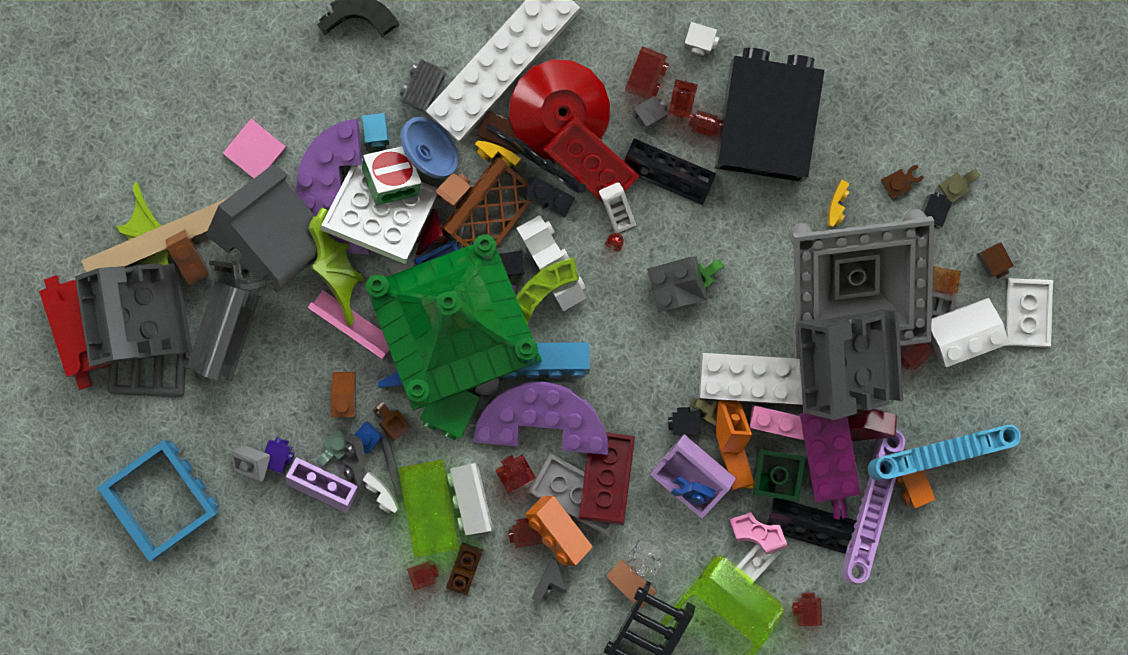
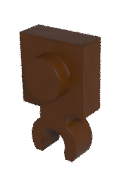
M917 165L910 167L905 175L902 169L881 179L891 200L912 189L909 184L910 182L917 183L923 180V175L918 178L912 175L913 170L918 168Z

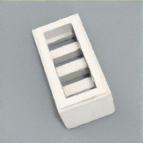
M615 183L599 190L616 234L636 226L620 183ZM622 201L621 203H618V204H616V205L610 207V205ZM625 209V211H622V212H620V213H617V214L613 215L614 213L619 212V211ZM627 216H628V218H629V219L624 220V221H622V222H620V223H616V221H618V220H620V219H622V218H625V217H627Z

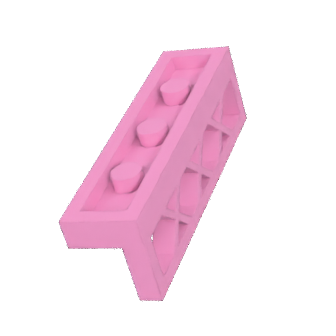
M322 290L315 302H311L308 306L310 310L381 359H385L390 352L381 329L352 309L354 321L351 326H348L337 299L326 291Z

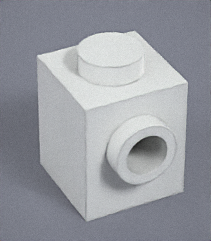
M691 22L684 47L692 49L691 53L698 56H704L705 53L710 54L711 49L716 50L719 37L715 36L717 29Z

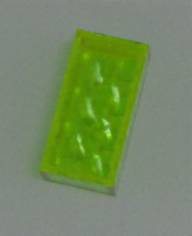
M445 459L398 467L414 557L460 549Z

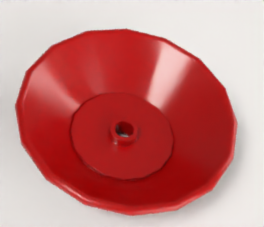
M552 59L533 66L518 80L510 98L509 120L515 137L531 147L538 156L545 160L549 159L556 162L543 148L574 116L602 140L609 124L610 101L604 84L591 69L573 60ZM560 108L566 109L564 116L559 115Z

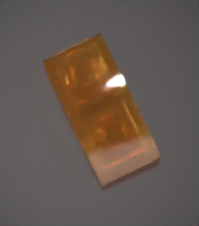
M933 266L932 289L958 294L961 271Z

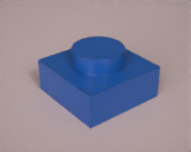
M368 421L364 422L354 434L362 440L366 454L370 453L384 437Z

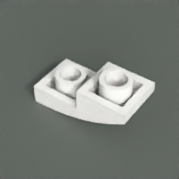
M368 472L363 479L366 482L365 487L374 493H377V491L381 492L376 501L380 503L379 507L389 514L391 511L396 513L399 507L389 489L376 476Z

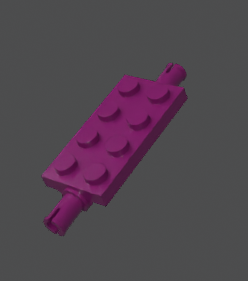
M800 413L815 502L831 500L833 518L840 519L839 510H841L842 518H846L848 513L845 498L861 495L848 417L832 420Z

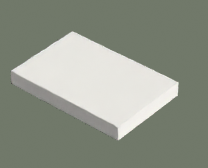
M1007 278L1005 331L1009 344L1005 346L1051 347L1053 280Z

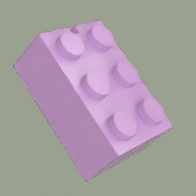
M683 435L650 474L670 492L674 488L681 490L680 486L674 483V480L678 477H682L690 483L698 482L714 489V497L703 505L692 503L690 499L683 497V495L676 496L701 518L730 490L736 479L686 435Z

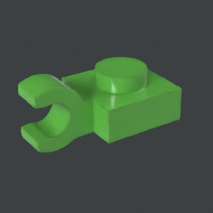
M720 259L715 260L707 267L703 263L699 264L705 289L715 282L712 275L725 267Z

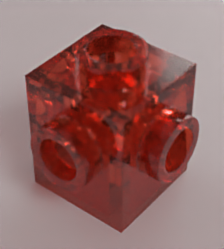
M523 454L516 458L513 455L501 461L502 466L495 470L508 494L536 478Z

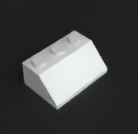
M989 298L932 318L931 341L938 363L945 367L1009 344L1004 324Z
M474 462L450 468L451 473L447 474L450 487L454 486L456 495L452 497L455 509L459 508L461 517L458 518L460 531L465 530V535L491 531L493 526L478 463Z

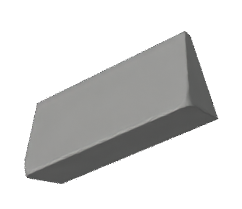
M241 446L231 451L235 472L260 482L264 480L270 459L269 454L248 446Z

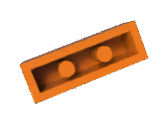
M542 496L526 512L525 516L529 519L530 526L539 532L543 543L553 550L556 554L555 558L562 565L576 566L593 548L554 496Z

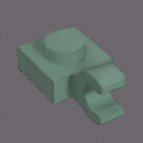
M339 428L322 444L327 450L316 460L322 467L334 456L340 460L346 454L344 449L346 445L344 436L346 435Z

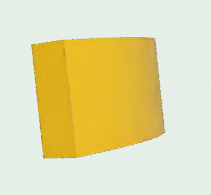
M477 141L475 143V147L478 149L476 153L485 161L488 158L493 161L500 155V158L507 163L508 167L512 165L514 168H517L521 163V158L499 145L485 141Z
M843 179L838 182L828 206L827 227L830 229L834 225L839 226L845 217L843 214L845 207L838 204V202L843 203L850 191L847 190L849 183Z

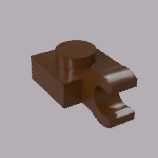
M383 401L372 409L378 417L383 419L379 426L392 442L411 428V425L398 410L392 413Z

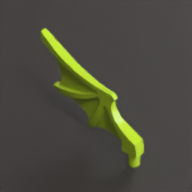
M135 182L132 187L135 194L133 215L123 226H116L119 232L129 240L161 227L151 213L138 182ZM167 249L136 264L162 263V265L170 264L169 251Z
M321 208L318 214L312 218L308 227L317 246V259L311 265V269L332 290L347 325L351 326L354 321V316L350 309L351 293L354 286L359 281L365 282V279L361 273L351 266L348 260L347 249L350 246L347 243L335 241L327 232L321 230V225L328 213L326 209Z

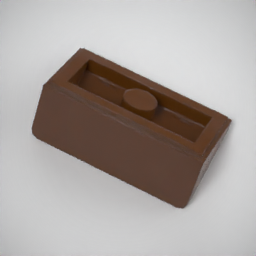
M488 111L477 136L518 154V151L486 129V126L490 124L515 139L510 120Z

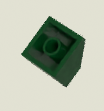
M757 449L753 494L799 502L806 456Z

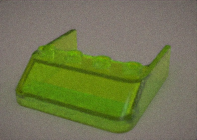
M723 555L712 557L672 605L679 609L690 596L700 598L752 641V644L743 655H755L769 638L784 614L783 605L777 598ZM665 613L660 623L666 625L672 616Z

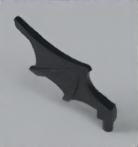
M490 124L486 126V129L556 177L569 189L577 193L586 191L585 184L557 170L549 159L545 160L538 156L531 147L519 138L513 139Z

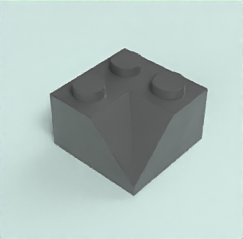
M697 256L647 268L658 312L669 311L708 300Z

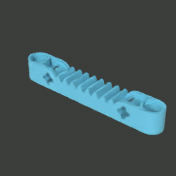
M1005 425L873 459L868 465V473L876 481L891 479L1014 447L1020 442L1021 434L1016 426ZM1004 432L1008 436L1007 442L1003 438ZM881 463H882V464L885 466V468H886V471H885L884 474L880 471V464H881Z

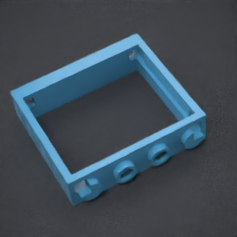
M168 439L161 441L97 487L149 562L156 559L220 513L217 510L219 506L214 497H208L205 493L206 486L199 477L195 479L191 473L193 471L191 464L186 459L182 460L178 455L180 449L173 441L169 442ZM163 450L206 513L156 548L112 486Z

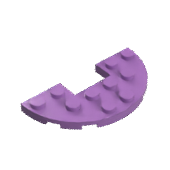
M358 119L343 121L324 130L314 139L302 157L297 174V195L315 216L321 208L329 211L342 186L341 166L362 164ZM330 234L335 241L347 243L350 246L347 249L349 253L371 254L369 249Z
M548 382L517 384L513 388L502 391L495 396L480 415L473 439L475 443L518 446L520 426L563 429L562 451L608 454L606 430L598 418L595 409L585 399H581L572 393V390Z

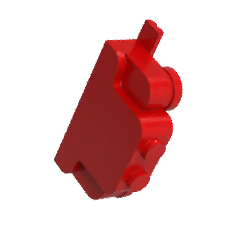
M57 275L44 279L46 289L40 290L39 293L66 377H75L79 390L91 387L93 385L88 372L107 368L112 363L89 367L76 280L60 284Z

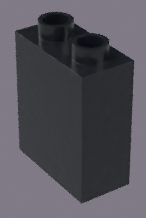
M744 48L742 57L734 56L731 61L714 168L804 182L809 175L825 70L814 68L815 59L812 57L788 55L787 64L769 61L770 52L767 50Z

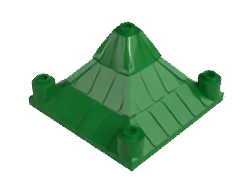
M480 235L472 245L391 276L373 275L364 284L413 411L542 362L537 343L533 340L498 253L496 241L490 235Z

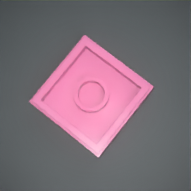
M250 119L223 154L255 178L273 165L287 147L254 120Z

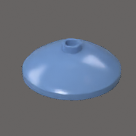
M424 117L411 118L404 124L401 130V143L405 155L414 167L434 178H445L455 171L458 164L457 150L451 137L440 125Z

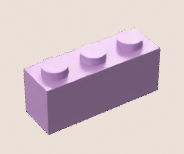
M297 457L286 475L287 486L345 513H348L357 496L358 486Z

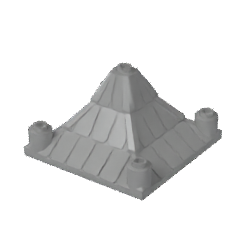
M914 209L905 215L903 222L898 221L812 232L809 225L805 223L796 224L791 228L789 238L794 249L795 327L792 329L790 336L794 344L796 359L800 358L798 322L810 319L822 320L878 310L898 311L900 346L931 342L934 219L932 216L927 217L923 211Z

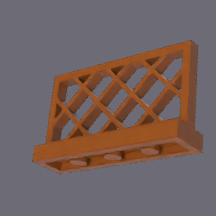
M495 158L441 226V229L446 234H449L464 247L469 246L468 241H472V244H474L476 239L474 225L485 223L486 234L490 235L489 223L501 222L502 231L499 235L492 236L496 238L497 247L531 203L528 200L518 201L517 188L526 187L528 182L508 167L507 163L501 158ZM505 171L512 176V186L501 187L500 177ZM513 188L514 201L502 202L501 189ZM497 190L499 203L487 204V193ZM514 204L515 214L513 217L504 218L503 205ZM499 206L500 219L489 220L487 207ZM476 208H484L485 221L473 222L472 213ZM470 225L471 238L462 239L456 234L462 226Z

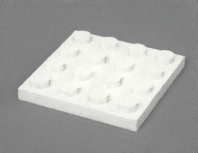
M362 164L352 165L321 225V230L406 264L438 197L435 192L438 188L421 182L419 196L376 206L361 169Z

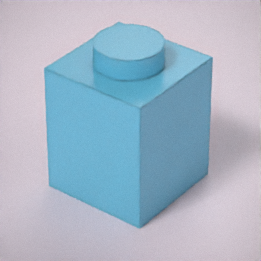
M385 113L362 116L365 143L371 145V148L385 147L384 143L389 142Z

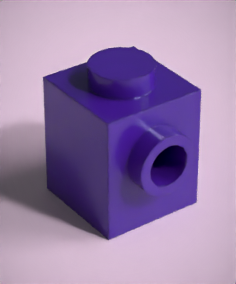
M276 437L275 440L271 439L268 441L264 452L270 455L268 469L283 473L286 465H291L295 453L291 452L293 447L288 445V440Z

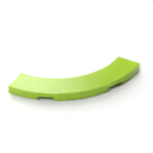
M575 257L561 260L544 268L534 275L519 291L516 298L527 325L535 308L547 294L565 284L579 280Z

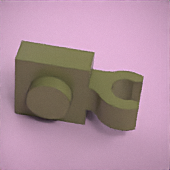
M976 168L963 177L957 172L938 186L944 195L947 196V199L954 202L970 191L967 184L980 177V174Z
M693 397L689 406L703 412L701 419L716 427L718 401L710 399L709 403L700 398L696 399Z

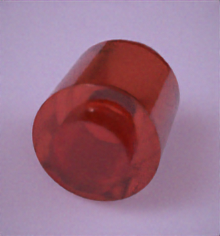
M697 110L696 114H691L688 126L692 127L691 132L708 137H718L723 120L718 119L716 115Z

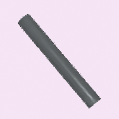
M381 431L380 433L384 437L380 441L396 497L404 496V489L389 437L384 431Z

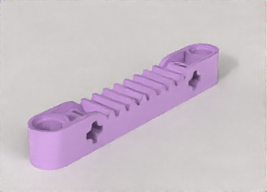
M896 430V437H892L894 441L893 448L888 445V438L877 439L871 461L875 458L902 452L905 446L903 434ZM881 463V464H880V471L884 474L885 471H886V468H885V466ZM868 473L869 479L866 481L867 486L863 491L864 496L861 499L860 512L856 517L857 522L854 524L855 530L851 535L852 538L848 544L841 569L842 579L848 584L863 583L869 578L896 477L876 481ZM854 566L859 570L858 578L852 575V568Z

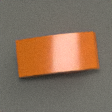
M719 445L718 449L726 467L725 469L736 478L731 486V490L735 491L752 486L754 483L745 450L742 453L722 452Z

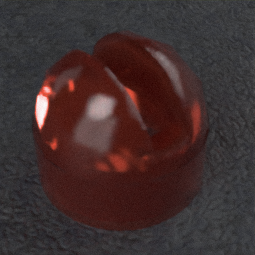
M613 233L607 237L604 245L608 248L612 245L616 247L613 250L620 252L624 245V239L619 233Z

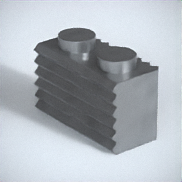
M421 59L419 64L415 63L410 71L412 78L409 84L405 83L403 85L400 95L403 96L401 99L403 103L426 113L425 110L432 104L446 76V72Z

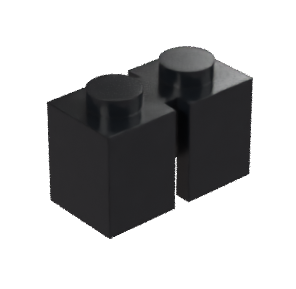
M536 176L530 177L521 194L522 198L537 206H543V209L562 218L566 217L575 197L558 188H553V185Z

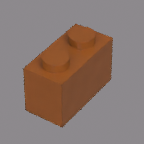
M186 229L166 239V247L189 285L209 275L208 267Z

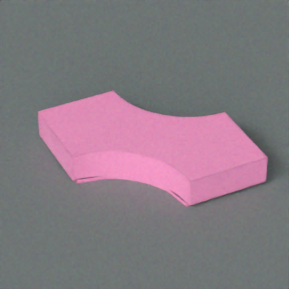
M751 512L730 519L737 542H754L765 551L766 555L788 548L780 525L770 526L762 524L755 519Z

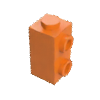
M924 470L896 477L897 484L901 483L904 492H901V495L906 505L910 504V507L917 508L936 500Z

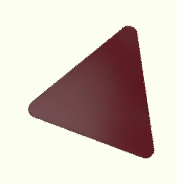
M434 208L415 253L416 255L422 254L436 242L444 245L450 239L441 229L438 213Z

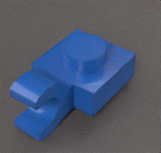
M682 477L674 480V483L678 484L681 490L674 488L671 491L674 496L683 495V497L690 499L692 503L702 505L714 497V489L698 482L690 483Z

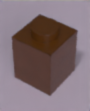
M1002 242L977 253L989 278L996 276L999 279L1009 274L1008 269L1014 266Z

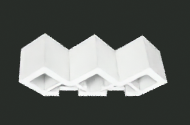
M540 215L517 228L540 271L551 264L569 258L565 249L560 250L551 234L555 233L550 222H544ZM580 276L578 281L570 282L552 291L563 311L587 298L583 292L586 286Z

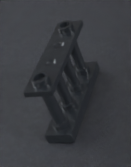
M647 581L643 588L639 586L633 598L636 600L614 641H608L603 653L606 655H631L618 648L622 638H625L654 653V655H671L693 618L696 606L687 602L684 609H677L648 594L651 583ZM643 601L674 617L676 621L674 627H667L638 612ZM632 620L664 635L666 639L664 644L656 645L628 630Z

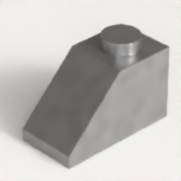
M654 96L633 109L632 115L644 132H647L668 116L666 112L668 107L662 99L657 100Z

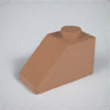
M452 173L435 192L438 197L456 209L472 187L469 185L470 180L460 173L457 176Z

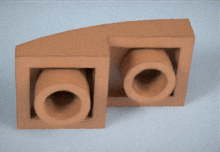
M620 560L606 576L633 603L636 601L633 598L639 586L643 588L647 582L643 576H638L625 560ZM650 585L648 594L654 596L657 592ZM643 601L640 608L642 609L647 603Z

